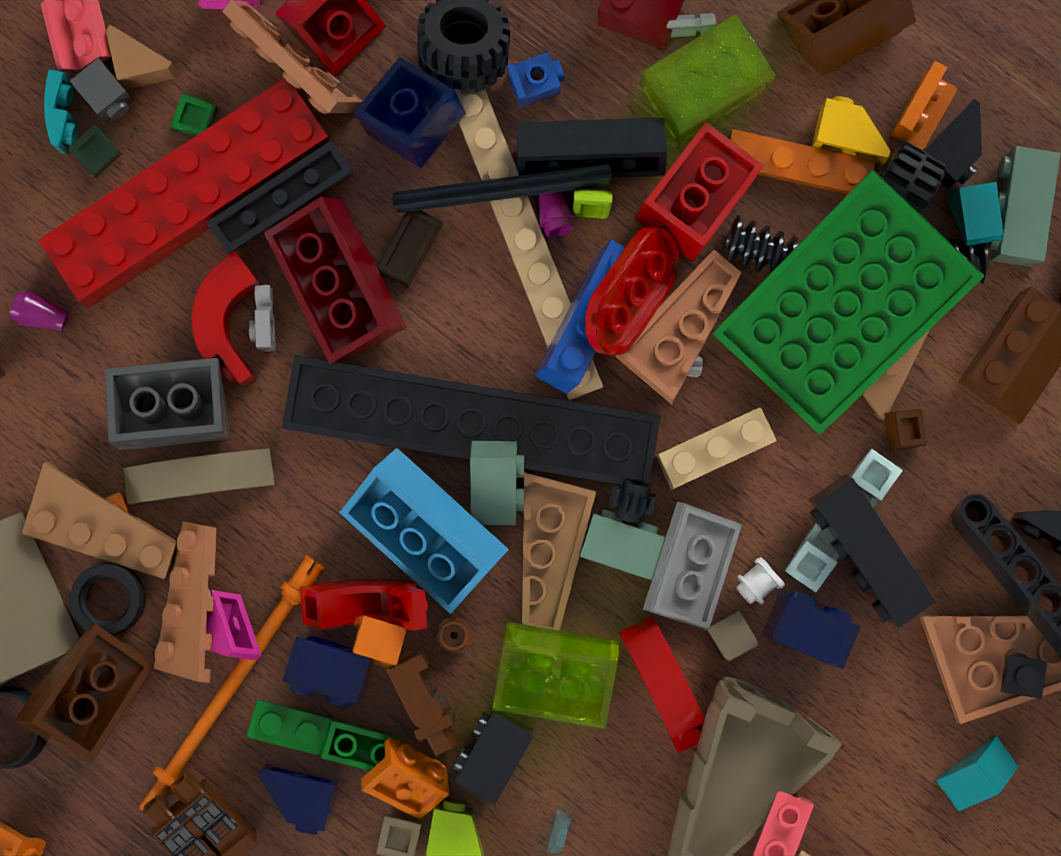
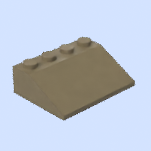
M24 512L0 520V686L65 656L81 638L37 539L22 534L26 521Z

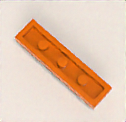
M732 129L729 139L765 165L758 174L760 176L846 195L872 169L874 170L876 162L871 159Z

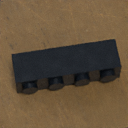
M664 117L517 123L518 176L602 164L610 166L612 178L664 176L666 174L667 161Z
M331 140L209 220L207 224L230 255L234 251L238 252L262 236L267 230L353 176V171Z
M844 475L808 499L814 508L809 512L812 519L822 531L826 528L835 539L830 543L831 547L842 561L846 559L850 561L855 569L851 573L853 580L862 592L870 591L876 600L871 606L884 623L889 620L899 628L936 603L853 478Z

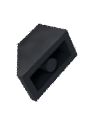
M976 99L924 150L946 163L945 175L941 183L947 189L956 181L963 185L978 170L973 165L982 156L980 103Z

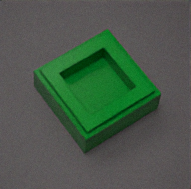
M182 93L170 128L173 131L195 137L213 125L218 106Z

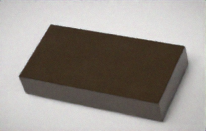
M421 210L406 212L377 265L379 273L409 288L443 222Z

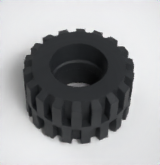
M436 0V4L429 3L425 7V13L420 14L417 25L419 67H422L423 75L426 78L432 77V84L437 87L444 85L445 90L453 92L454 89L461 90V93H469L470 89H475L476 92L484 90V85L492 86L497 83V77L504 75L509 61L510 24H508L506 13L500 12L501 7L496 2L490 4L489 0ZM469 41L473 44L461 45L453 42Z
M905 141L892 153L879 176L919 214L923 215L944 178L946 163Z

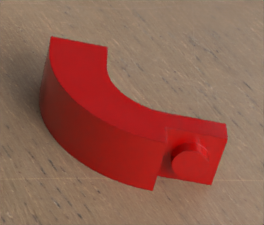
M234 251L215 265L202 281L193 304L192 330L196 346L202 358H218L219 362L222 360L224 363L220 365L221 371L230 383L234 384L238 381L240 385L246 388L257 378L235 349L230 338L229 326L235 308L240 302L255 292L256 285L261 284L241 256Z
M356 579L300 587L303 624L322 630L354 624L356 618L364 615L413 631L427 628L426 615L428 603L425 598V590L418 589L417 582L395 579Z
M653 616L619 632L677 752L680 753L698 744L705 718Z

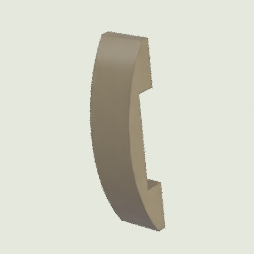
M270 448L203 455L123 468L127 505L275 485Z

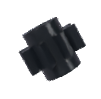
M625 478L622 487L613 485L609 502H611V507L616 508L615 516L634 523H641L644 514L653 516L657 498H655V494L650 493L651 485L633 478Z

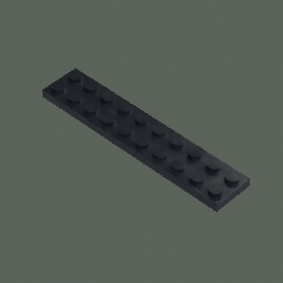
M295 355L282 429L470 460L472 441H517V455H524L525 470L622 486L625 478L638 479L650 484L660 416L338 362L329 364L326 360Z

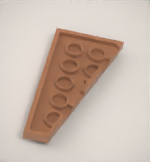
M919 616L958 724H963L1036 699L1000 692L1006 654L1047 661L1042 696L1061 690V657L1027 616Z

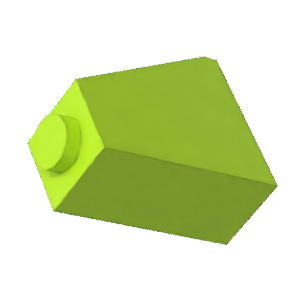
M444 800L443 805L438 804L434 808L426 856H484L473 810L465 809L466 803Z

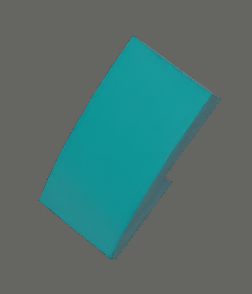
M49 69L44 94L47 133L51 145L61 154L68 155L70 146L76 144L79 135L77 120L68 111H65L66 107L69 108L73 102L74 87L70 79L63 72Z

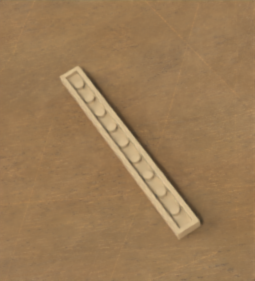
M485 88L479 92H476L475 89H470L469 93H461V90L454 89L453 92L446 91L480 179L488 180L518 176L517 168ZM528 196L489 201L547 348H549L571 304ZM593 359L580 384L566 394L568 401L603 389V384Z

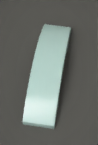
M870 449L849 477L855 480L874 508L878 501H882L903 470L873 449ZM815 523L785 569L788 574L815 593L838 563L836 561L838 555L830 545L835 539L826 528L822 531Z

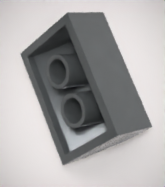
M218 358L105 369L109 443L119 451L230 440L228 402Z

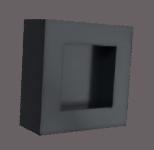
M1006 654L1000 692L1042 699L1047 661Z

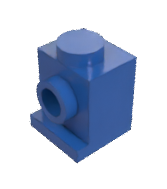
M548 52L517 64L511 63L507 65V76L519 108L560 94V82L565 80V76L559 60L551 61ZM539 71L543 72L544 77L541 80H534L530 76Z

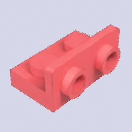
M44 0L41 2L40 5L58 71L81 72L97 58L104 63L112 57L98 0Z
M777 791L752 856H795L814 804L809 799L797 794L793 796L783 791Z

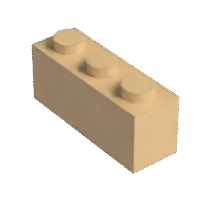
M761 407L658 454L656 459L672 490L770 445L777 440Z

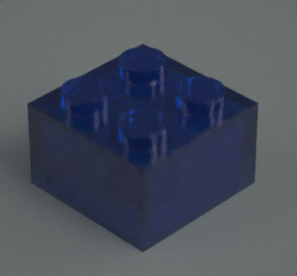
M399 57L354 111V114L367 135L421 169L463 118L466 111L455 90Z
M791 591L789 596L778 594L762 636L826 664L843 669L861 627L851 623L853 615L834 607L825 606L824 610L816 608L818 600L800 592Z
M306 633L296 636L282 681L291 684L290 690L295 693L311 697L313 693L316 694L318 692L328 695L326 702L348 708L352 703L357 704L364 698L374 666V660L354 654L352 647Z

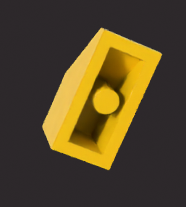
M834 96L832 99L826 98L820 108L812 147L875 160V165L882 166L889 158L891 150L863 106L854 105V101L847 97Z

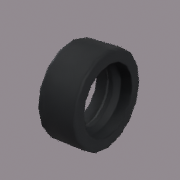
M117 564L95 565L85 570L73 583L69 595L70 610L80 626L87 631L92 624H97L110 634L122 633L133 627L142 616L146 604L145 588L140 578L129 568ZM112 577L120 580L126 586L129 592L130 603L122 617L115 621L105 622L95 618L90 613L87 607L86 596L89 588L95 581L101 578Z

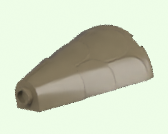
M724 677L723 680H719L712 701L707 709L697 751L693 754L686 790L680 794L667 853L668 856H732L765 823L776 792L783 791L794 795L834 758L835 753L842 744L810 717L804 719L798 712L790 709L792 705L775 695L739 679Z

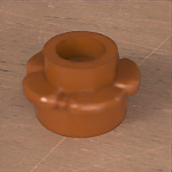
M462 618L444 619L439 624V632L435 636L438 646L445 648L449 654L461 653L464 647H469L473 636L469 631L470 626L467 621ZM452 632H456L458 634V637L456 639L451 638L450 635Z

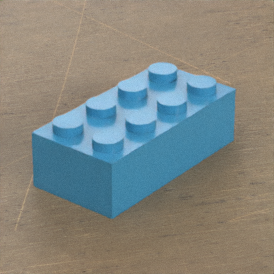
M398 448L374 467L339 512L450 614L509 550Z

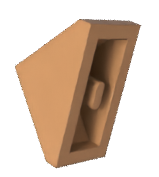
M109 25L106 29L116 78L125 90L175 79L179 74L174 64L112 25Z

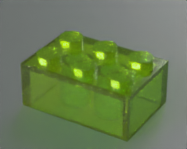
M735 14L644 70L639 84L660 117H664V123L679 144L697 133L705 122L710 125L768 89L776 75Z
M508 622L493 710L605 729L618 665L619 641Z

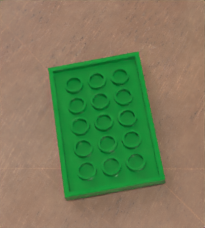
M872 169L734 309L712 334L821 435L984 278V274Z

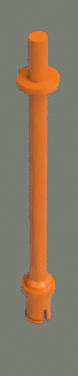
M305 555L288 582L284 581L280 586L283 589L281 592L282 598L255 636L261 654L295 605H300V587L313 585L321 572L325 570L326 567L316 561L310 572L307 573L315 562L312 557ZM240 658L167 767H154L152 772L158 780L139 806L140 810L143 811L144 805L155 796L160 795L164 798L171 784L178 778L257 660Z

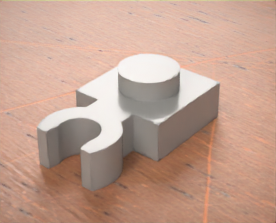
M256 285L255 320L249 322L250 342L256 343V348L261 352L276 351L275 314H273L274 291L270 285Z

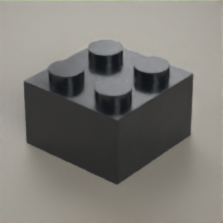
M496 707L493 708L491 714L483 711L471 734L477 739L472 748L466 744L464 745L452 768L458 772L455 779L456 783L494 805L533 738V728Z

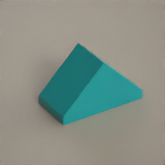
M996 182L945 190V198L966 246L1003 240L1004 233Z
M994 735L935 780L955 808L961 811L1000 794L1019 766L998 737Z

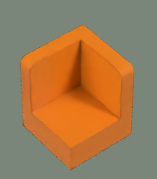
M364 615L356 618L354 626L359 628L352 649L353 653L373 659V664L386 668L397 666L407 629Z

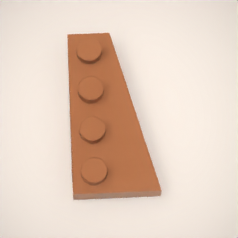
M182 521L181 531L177 538L174 567L170 574V587L166 607L162 614L163 622L159 643L155 649L154 669L204 683H210L211 670L204 669L205 651H210L212 646V634H206L207 612H213L214 596H211L208 589V580L215 575V527Z

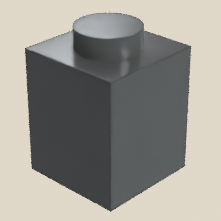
M99 58L70 80L72 85L105 123L111 119L117 120L126 114L129 110V105L134 101Z

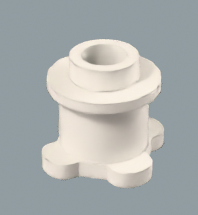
M760 557L754 561L756 565L744 576L740 574L737 576L740 584L736 589L749 604L757 601L762 605L764 603L763 598L771 591L785 586L781 578Z

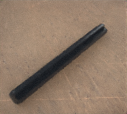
M602 164L397 191L393 193L392 201L394 210L402 213L608 186L612 183L610 166Z

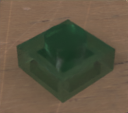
M95 124L68 148L94 178H97L122 155L118 148Z

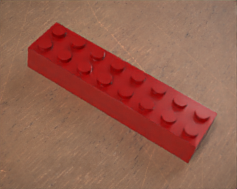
M283 78L38 241L78 302L90 308L210 229L207 224L209 220L330 140L296 88Z

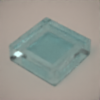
M556 809L546 844L547 852L558 855L562 853L571 821L569 812Z

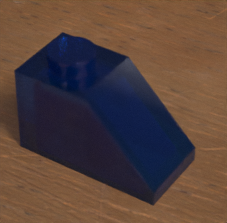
M267 764L260 769L259 777L286 822L295 824V830L306 834L316 835L318 830L325 831L329 825L339 781Z

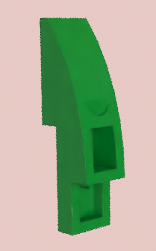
M256 698L246 732V737L316 754L323 759L366 770L373 769L385 758L384 742L389 737L404 743L403 738L367 726L293 705L289 707Z

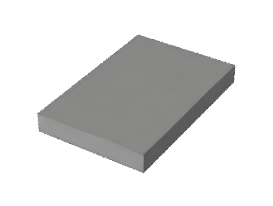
M677 502L643 610L709 631L742 524L691 505Z

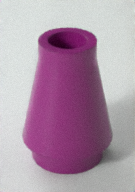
M563 193L539 194L540 229L545 231L546 236L555 238L572 232L574 230L573 222L576 218Z
M30 290L27 293L18 291L10 311V319L17 321L19 326L55 329L61 332L66 325L69 315L68 310L54 305Z

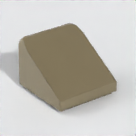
M736 611L711 625L708 631L725 662H729L759 645L740 611Z

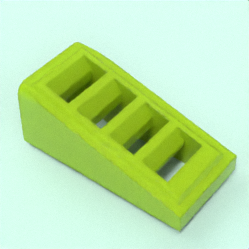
M597 188L574 190L573 214L575 217L609 218L612 205L611 191Z

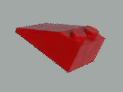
M705 122L644 201L634 219L645 227H657L671 232L676 240L679 252L693 262L765 165Z

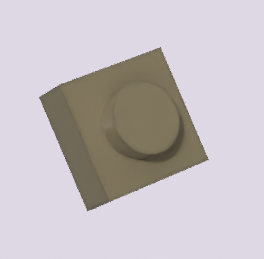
M386 814L376 854L384 856H415L422 822Z

